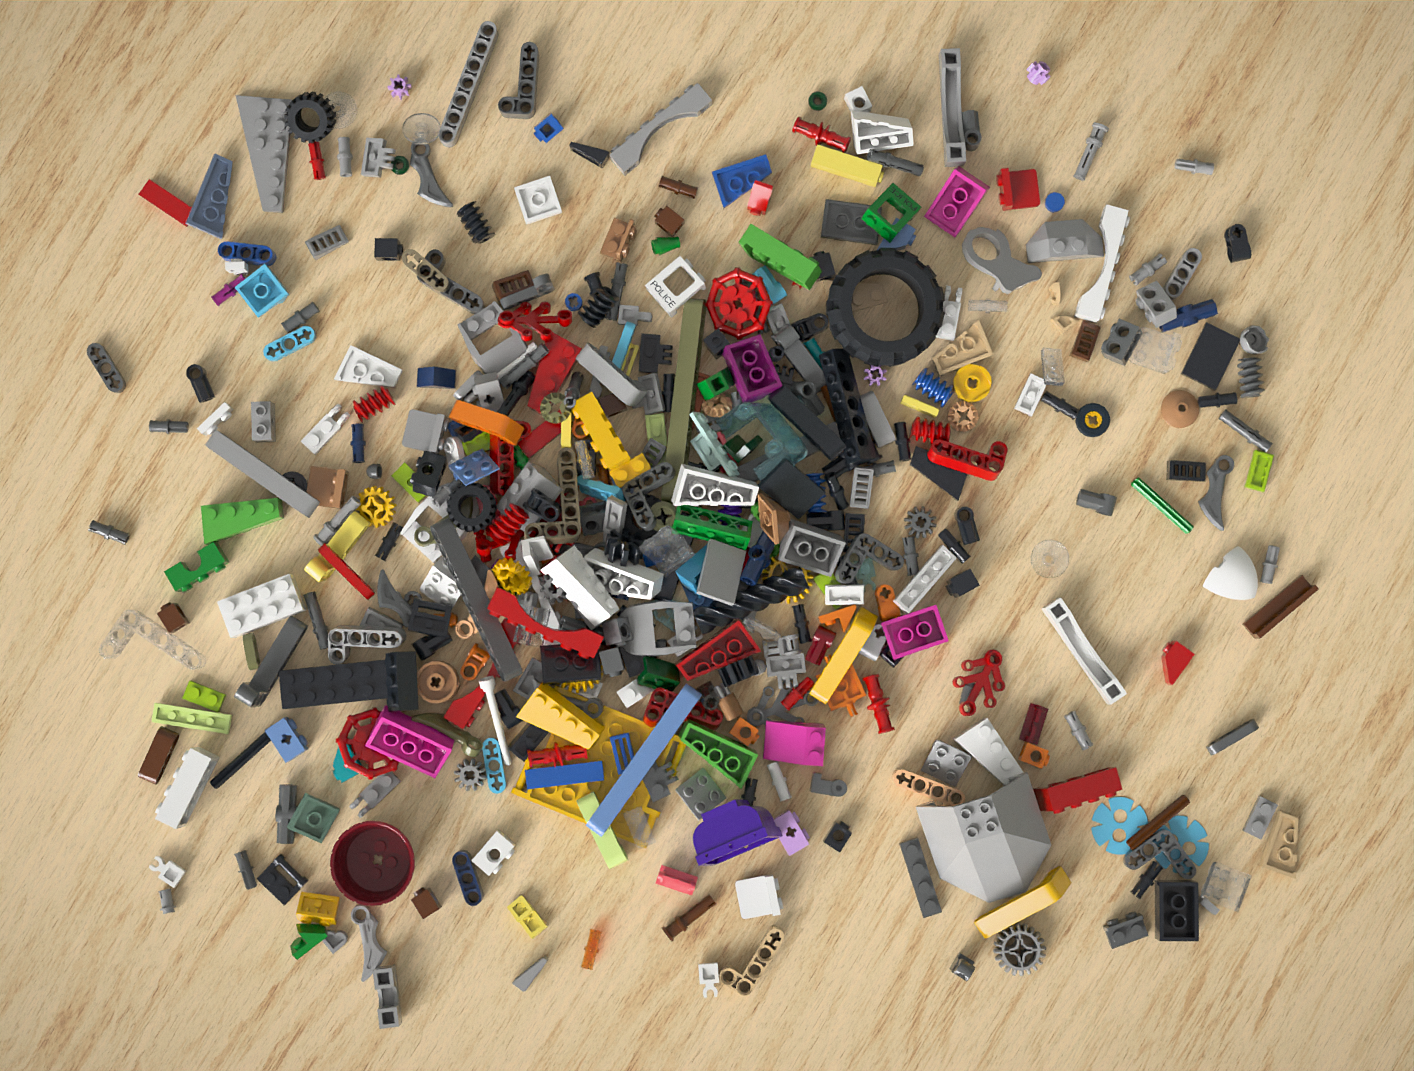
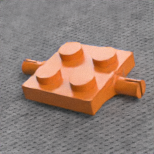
M825 656L824 659H825L826 663L828 664V662H829L828 657ZM853 664L850 665L827 702L831 711L840 707H846L850 717L858 714L853 703L857 699L866 696ZM821 673L815 676L816 679L819 678V676L821 675Z

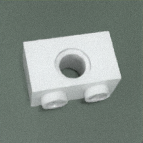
M497 830L471 861L488 876L492 872L496 874L503 866L501 864L504 858L509 859L515 852L513 848L516 844L500 830ZM492 849L499 850L500 857L498 859L491 857L490 852Z

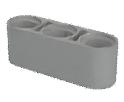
M1190 248L1181 256L1163 286L1164 291L1171 300L1181 295L1199 265L1202 254L1198 249ZM1192 254L1195 257V262H1190L1187 255ZM1178 270L1185 272L1186 277L1184 279L1178 276ZM1169 286H1172V287L1175 288V290H1176V294H1175V295H1172V294L1169 293V291H1168V287H1169Z
M869 391L861 395L869 432L876 446L880 448L895 441V435L874 392Z

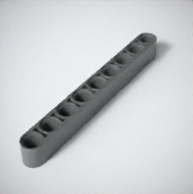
M447 518L431 525V533L503 682H506L521 675V665L499 619L489 614L490 610L487 609L490 600L452 521Z

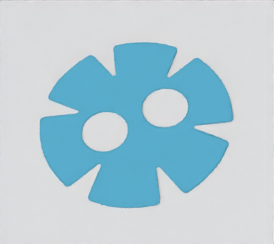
M1110 798L1111 811L1101 803L1093 814L1092 821L1102 824L1091 828L1093 837L1099 846L1109 840L1106 851L1117 855L1128 853L1131 849L1126 841L1140 830L1137 826L1148 824L1147 816L1141 806L1136 807L1130 812L1134 801L1129 798ZM1118 809H1122L1127 813V819L1123 823H1118L1114 820V812ZM1123 829L1126 833L1125 840L1116 842L1112 836L1114 830Z
M1174 816L1168 821L1170 829L1163 825L1157 831L1161 829L1170 831L1177 836L1181 847H1183L1185 842H1193L1196 846V851L1194 854L1188 855V857L1196 865L1200 866L1206 859L1209 850V843L1197 842L1207 837L1205 829L1196 820L1187 828L1188 817ZM1161 834V840L1156 842L1155 839H1153L1152 842H1154L1157 845V847H1160L1158 844L1162 841L1165 842V837L1167 835ZM1173 849L1170 853L1173 860L1178 859L1180 851ZM1163 852L1155 856V859L1163 868L1167 869L1171 864ZM1183 861L1176 864L1177 866L1179 864L1183 866L1184 871L1182 873H1188L1191 867L1185 866Z

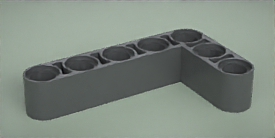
M290 616L250 682H243L237 689L234 698L251 708L260 707L279 678V671L284 669L304 636L308 625Z

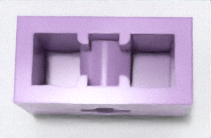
M787 810L773 818L776 826L780 827L783 836L779 839L789 856L809 845L807 840L810 837L805 828L801 830L797 823L800 820L795 811L791 813L790 810ZM788 827H791V829H796L794 831V836L791 837L790 834H785L788 832Z

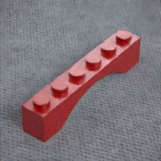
M496 587L487 606V609L490 610L489 614L500 618V616L508 618L507 622L514 626L521 624L526 627L525 631L534 635L538 632L543 635L544 640L551 643L554 640L560 642V647L568 651L575 649L579 651L578 655L585 659L595 657L604 638L603 635L586 627L577 630H559L542 625L524 611L515 594L500 587Z
M504 618L501 626L514 650L517 644L521 645L526 637L524 635L525 630L508 623L507 619ZM492 663L486 677L494 676V679L500 678L494 663ZM479 685L471 693L454 700L443 718L461 729L470 728L475 720L473 715L476 710L480 711L486 702L483 700L486 692Z

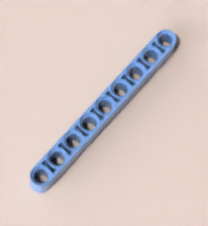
M687 683L587 822L586 826L599 836H603L702 696L700 692Z

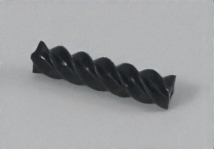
M799 566L798 569L791 568L785 570L780 576L768 577L762 584L750 585L745 591H737L735 603L732 606L714 600L709 607H697L693 610L694 617L701 633L707 634L713 631L716 626H726L734 619H743L750 615L752 611H762L769 604L781 603L788 596L800 595L806 588H810Z

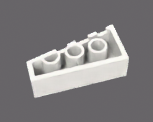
M681 464L671 501L674 506L754 505L759 486L754 481L730 477L725 474Z
M594 548L584 556L585 561L593 569L599 581L603 583L607 592L613 595L625 594L628 597L651 600L661 591L663 573L639 564L633 565L630 561H627L626 567L620 566L621 559L611 563L608 561L609 554L604 555V551Z

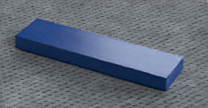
M602 761L527 769L525 770L527 789L602 781L604 780Z

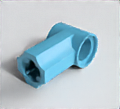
M766 265L753 273V275L763 278V283L771 301H773V305L787 296L782 285L775 280Z

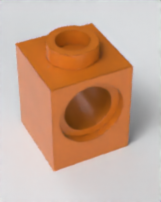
M741 717L738 718L729 731L731 735L747 746L750 743L754 745L760 736L757 734L759 730ZM743 727H748L751 730V735L747 738H743L740 735V730Z
M1024 742L1018 760L1042 769L1043 766H1047L1050 755H1048V750ZM1037 750L1040 757L1037 761H1032L1030 755L1033 751Z

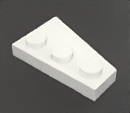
M350 345L334 380L395 388L403 370Z

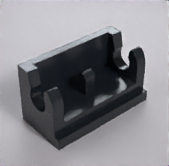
M527 723L508 745V749L525 762L528 758L527 750L534 751L549 732L531 723Z

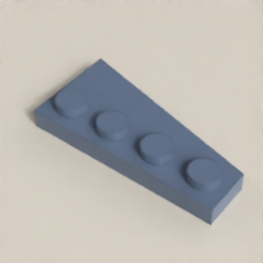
M214 154L185 224L222 239L233 161Z

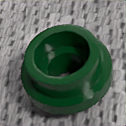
M814 92L809 96L808 104L815 111L823 110L827 105V97L822 92ZM820 99L821 103L817 105L814 103V100Z
M396 156L394 161H391L393 173L403 175L409 170V161L404 156ZM398 163H403L401 169L397 168Z

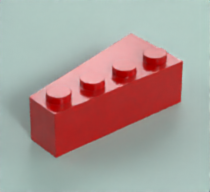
M553 332L551 340L545 341L544 345L549 349L550 353L539 362L527 405L529 409L542 415L540 404L543 398L550 393L561 392L578 362L576 357L582 350L579 346Z
M735 619L675 662L686 680L689 681L712 670L759 653L761 650L740 620Z
M1108 767L1084 774V777H1072L1067 779V782L1048 784V788H1033L1040 811H1053L1054 814L1064 812V808L1069 806L1071 808L1080 807L1082 802L1088 801V803L1099 801V797L1104 795L1106 798L1115 796L1117 791L1123 790L1116 767Z

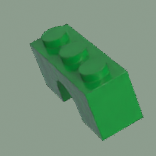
M212 542L197 551L201 558V565L197 570L191 571L185 562H179L164 571L176 592L182 591L185 593L193 588L192 585L198 581L202 583L210 578L209 574L214 571L218 573L226 568L225 565L229 563V560L217 542Z

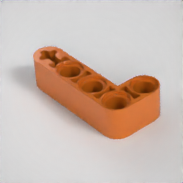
M456 400L449 414V418L457 423L493 434L514 446L517 445L524 430L523 426L508 416L461 400Z

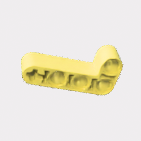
M354 511L327 545L343 560L367 530L370 522ZM319 554V556L314 557L307 564L304 570L318 582H323L336 569Z

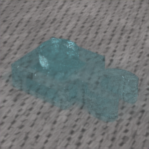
M871 558L864 559L856 574V579L863 581L865 593L866 584H870L873 591L876 590L875 583L871 581V577L876 576Z

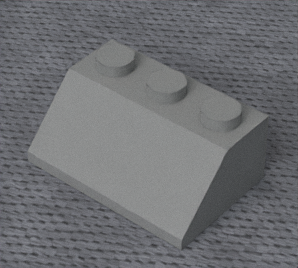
M531 462L526 464L496 505L500 513L507 515L504 511L505 508L512 510L509 506L510 503H514L524 509L530 519H527V522L522 524L520 529L525 531V527L528 524L538 523L541 520V517L529 512L522 506L532 494V488L543 492L554 501L563 490L544 467Z
M790 519L789 530L780 542L778 559L779 561L831 577L846 542L839 534Z

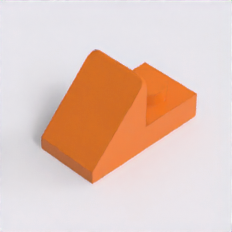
M856 605L819 616L818 620L820 624L824 623L825 626L835 624V619L838 618L844 633L856 610Z

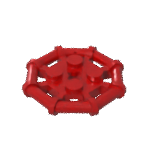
M735 267L734 270L712 280L713 284L704 306L707 307L715 330L719 328L720 331L736 337L737 340H742L743 337L765 328L764 324L773 301L769 297L761 276H755L741 270L740 267ZM735 279V284L727 287L724 284L729 280ZM742 279L752 282V285L749 287L742 284ZM757 288L762 297L761 301H759V299L755 296V290ZM721 289L723 293L720 301L715 302L718 290ZM740 298L743 307L737 308L735 301H738ZM763 306L759 318L756 317L758 307ZM715 307H720V312L724 316L721 320ZM729 320L736 323L737 327L734 329L725 324ZM752 320L753 325L746 328L743 327V323Z
M377 707L347 716V721L339 737L336 738V743H338L345 764L344 767L367 777L368 780L391 771L395 772L398 770L397 767L399 765V761L390 760L388 756L365 746L376 723V719L381 711L377 710ZM370 718V724L359 725L358 721ZM353 727L356 729L355 735L352 739H348L347 736ZM347 745L352 746L355 755L352 758L350 757ZM357 759L363 760L368 764V767L365 768L355 763ZM380 761H384V763L386 764L385 766L374 769L373 765L374 763Z

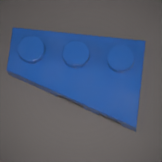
M766 154L712 171L723 209L752 189L755 180L761 182L772 174Z

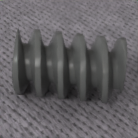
M1251 357L1238 360L1242 362L1237 367L1243 369L1238 372L1239 376H1243L1239 383L1245 384L1240 387V391L1245 392L1240 395L1241 398L1262 396L1260 393L1265 391L1264 388H1259V385L1263 384L1264 381L1258 380L1259 377L1263 376V373L1257 372L1262 366L1256 365L1257 362L1262 360L1261 358Z

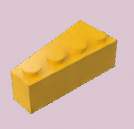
M593 392L576 400V405L571 410L576 419L581 418L583 422L581 428L585 435L590 434L593 439L590 444L594 451L601 453L602 458L600 461L604 468L607 469L609 467L611 471L631 460Z
M543 682L516 716L588 750L605 729V727L548 684L543 685Z

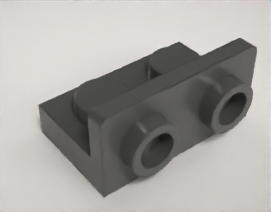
M1131 912L1126 914L1124 919L1118 920V918L1107 921V925H1104L1103 928L1112 949L1149 936L1142 914Z

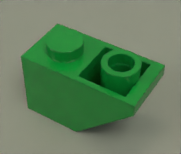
M728 367L696 385L705 401L731 388L735 383Z

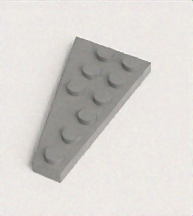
M235 95L262 209L264 212L283 213L290 133L288 132L290 127L285 125L287 119H284V114L287 113L285 111L286 107L292 100Z

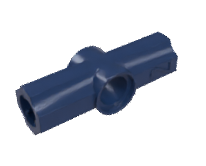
M1213 299L1195 305L1189 304L1176 309L1177 318L1159 326L1163 333L1179 327L1184 328L1196 324L1200 320L1213 317L1218 314L1216 303Z
M762 531L756 545L749 549L748 554L750 558L740 576L741 581L747 585L754 586L757 584L763 569L767 568L771 562L770 555L775 544L764 531Z

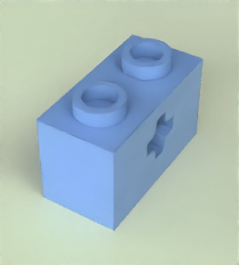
M284 717L265 730L285 763L292 761L308 750L306 738L303 735H299L296 730L298 728L292 718L289 720L288 717ZM291 735L290 742H285L287 736Z

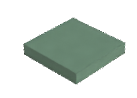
M305 793L287 828L322 844L340 809Z

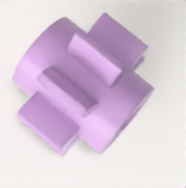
M1035 61L1027 68L1029 72L1027 78L1035 85H1038V83L1043 85L1051 77L1048 74L1050 68L1043 61L1039 63Z
M398 74L397 78H390L392 83L387 88L394 90L391 93L393 98L397 95L402 100L403 96H410L408 89H411L412 86L411 84H406L408 82L407 77L402 79Z
M870 365V370H864L867 373L864 380L870 381L869 386L876 383L879 387L880 380L886 381L883 374L887 370H882L880 368L881 365L878 367ZM877 371L879 377L873 379L871 373Z

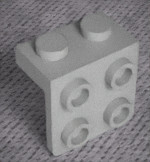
M414 409L410 410L402 445L412 449L439 454L440 450H443L445 439H443L444 431L447 432L449 426L448 417L439 413L436 415Z

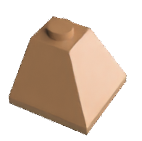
M758 493L760 527L775 545L779 544L789 530L790 514L779 503L762 493Z

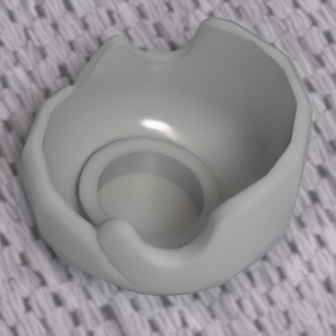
M1251 325L1242 331L1240 344L1244 351L1256 355L1268 350L1266 346L1269 338L1260 326Z

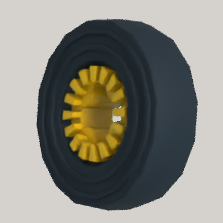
M1096 403L1086 404L1081 407L1075 419L1076 427L1080 433L1087 437L1102 435L1110 425L1109 412L1105 407ZM1089 416H1096V425L1088 423L1090 421Z

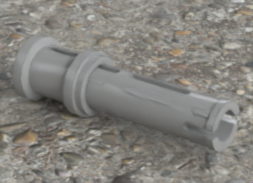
M1094 122L1092 125V132L1086 139L1087 146L1073 176L1078 180L1085 181L1096 151L1103 145V137L1109 130L1103 124Z
M351 496L331 521L325 522L324 528L313 536L314 540L321 546L324 543L328 544L346 519L361 505L360 500L355 496Z

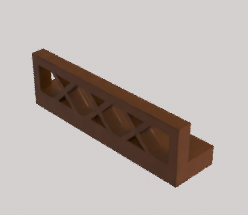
M1300 575L1242 625L1254 639H1260L1318 591L1319 588L1316 585H1310L1304 576Z

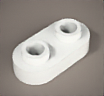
M456 436L448 437L444 442L448 468L452 474L454 472L450 469L449 465L465 457L462 442Z

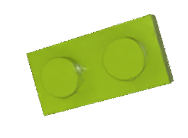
M189 681L182 699L219 713L227 694L194 681Z

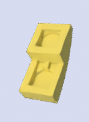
M523 895L507 906L516 921L522 925L532 939L548 927Z

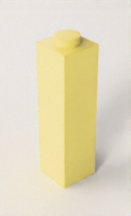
M818 144L811 162V167L872 187H876L877 182L881 183L884 172L881 171L883 165Z

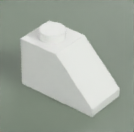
M637 679L617 691V694L626 708H628L655 689L638 685Z

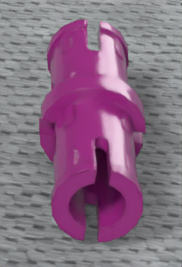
M240 274L229 284L226 283L224 288L211 296L212 300L217 306H220L231 296L234 297L236 292H238L235 287L246 278Z

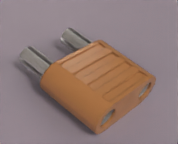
M721 683L720 686L718 685L713 688L719 699L717 702L727 721L744 713L734 692L731 693L728 687H724L723 683Z

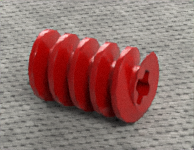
M382 385L380 386L381 392L373 389L374 396L366 393V400L362 396L359 397L360 403L353 400V408L362 423V417L367 420L370 419L369 413L376 416V409L381 413L383 412V406L389 409V402L396 405L388 389H385Z
M917 416L912 423L909 438L911 439L915 435V439L918 441L922 436L924 443L930 438L931 444L938 439L949 442L951 435L950 424L946 423L943 428L941 421L935 426V420H931L928 424L927 418L920 422V417Z
M514 503L509 504L512 510L505 508L504 511L507 515H499L502 521L494 520L497 526L492 524L489 526L492 531L489 532L490 537L502 546H505L507 541L512 538V535H515L517 530L522 527V524H525L527 519H530L527 512Z

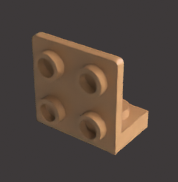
M617 218L613 219L600 254L622 262L623 257L627 258L630 251L629 242L635 239L637 233V226H635L633 219H630L629 223Z
M311 466L307 493L320 501L318 506L341 509L344 506L349 472L343 469L335 470Z

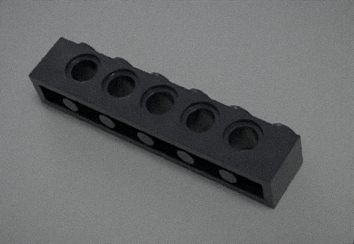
M843 348L830 349L820 354L819 358L840 439L846 445V449H844L847 465L863 464L875 459L876 454L850 355Z

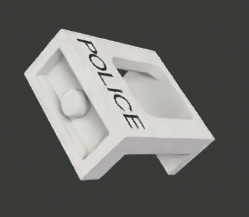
M681 256L645 285L647 291L671 318L677 314L676 310L700 289L703 291L706 289L704 277L699 272L696 274L692 270L693 265L687 258L683 260ZM682 266L695 282L680 295L675 296L664 284V280Z

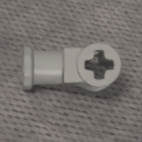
M799 634L782 636L775 641L766 642L763 640L765 658L768 655L779 653L780 655L802 653L798 643ZM777 646V648L768 649L769 647Z

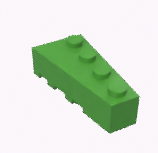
M753 224L749 225L738 242L750 258L766 265L768 268L808 290L812 288L822 273L818 266L819 263L811 257L809 259L806 258L799 250H793L784 242L775 239Z
M280 498L201 506L204 544L206 545L226 540L232 536L284 519L283 504Z
M687 718L678 735L680 740L742 789L758 757L757 751Z

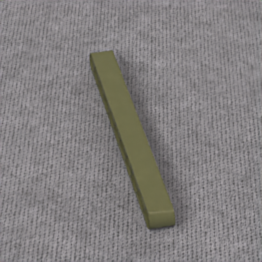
M690 298L684 303L665 459V462L670 463L675 469V476L671 481L662 485L661 500L673 504L671 499L681 464L688 465L693 427V420L689 414L695 410L696 384H698L706 317L705 299ZM667 469L664 470V475L668 474Z

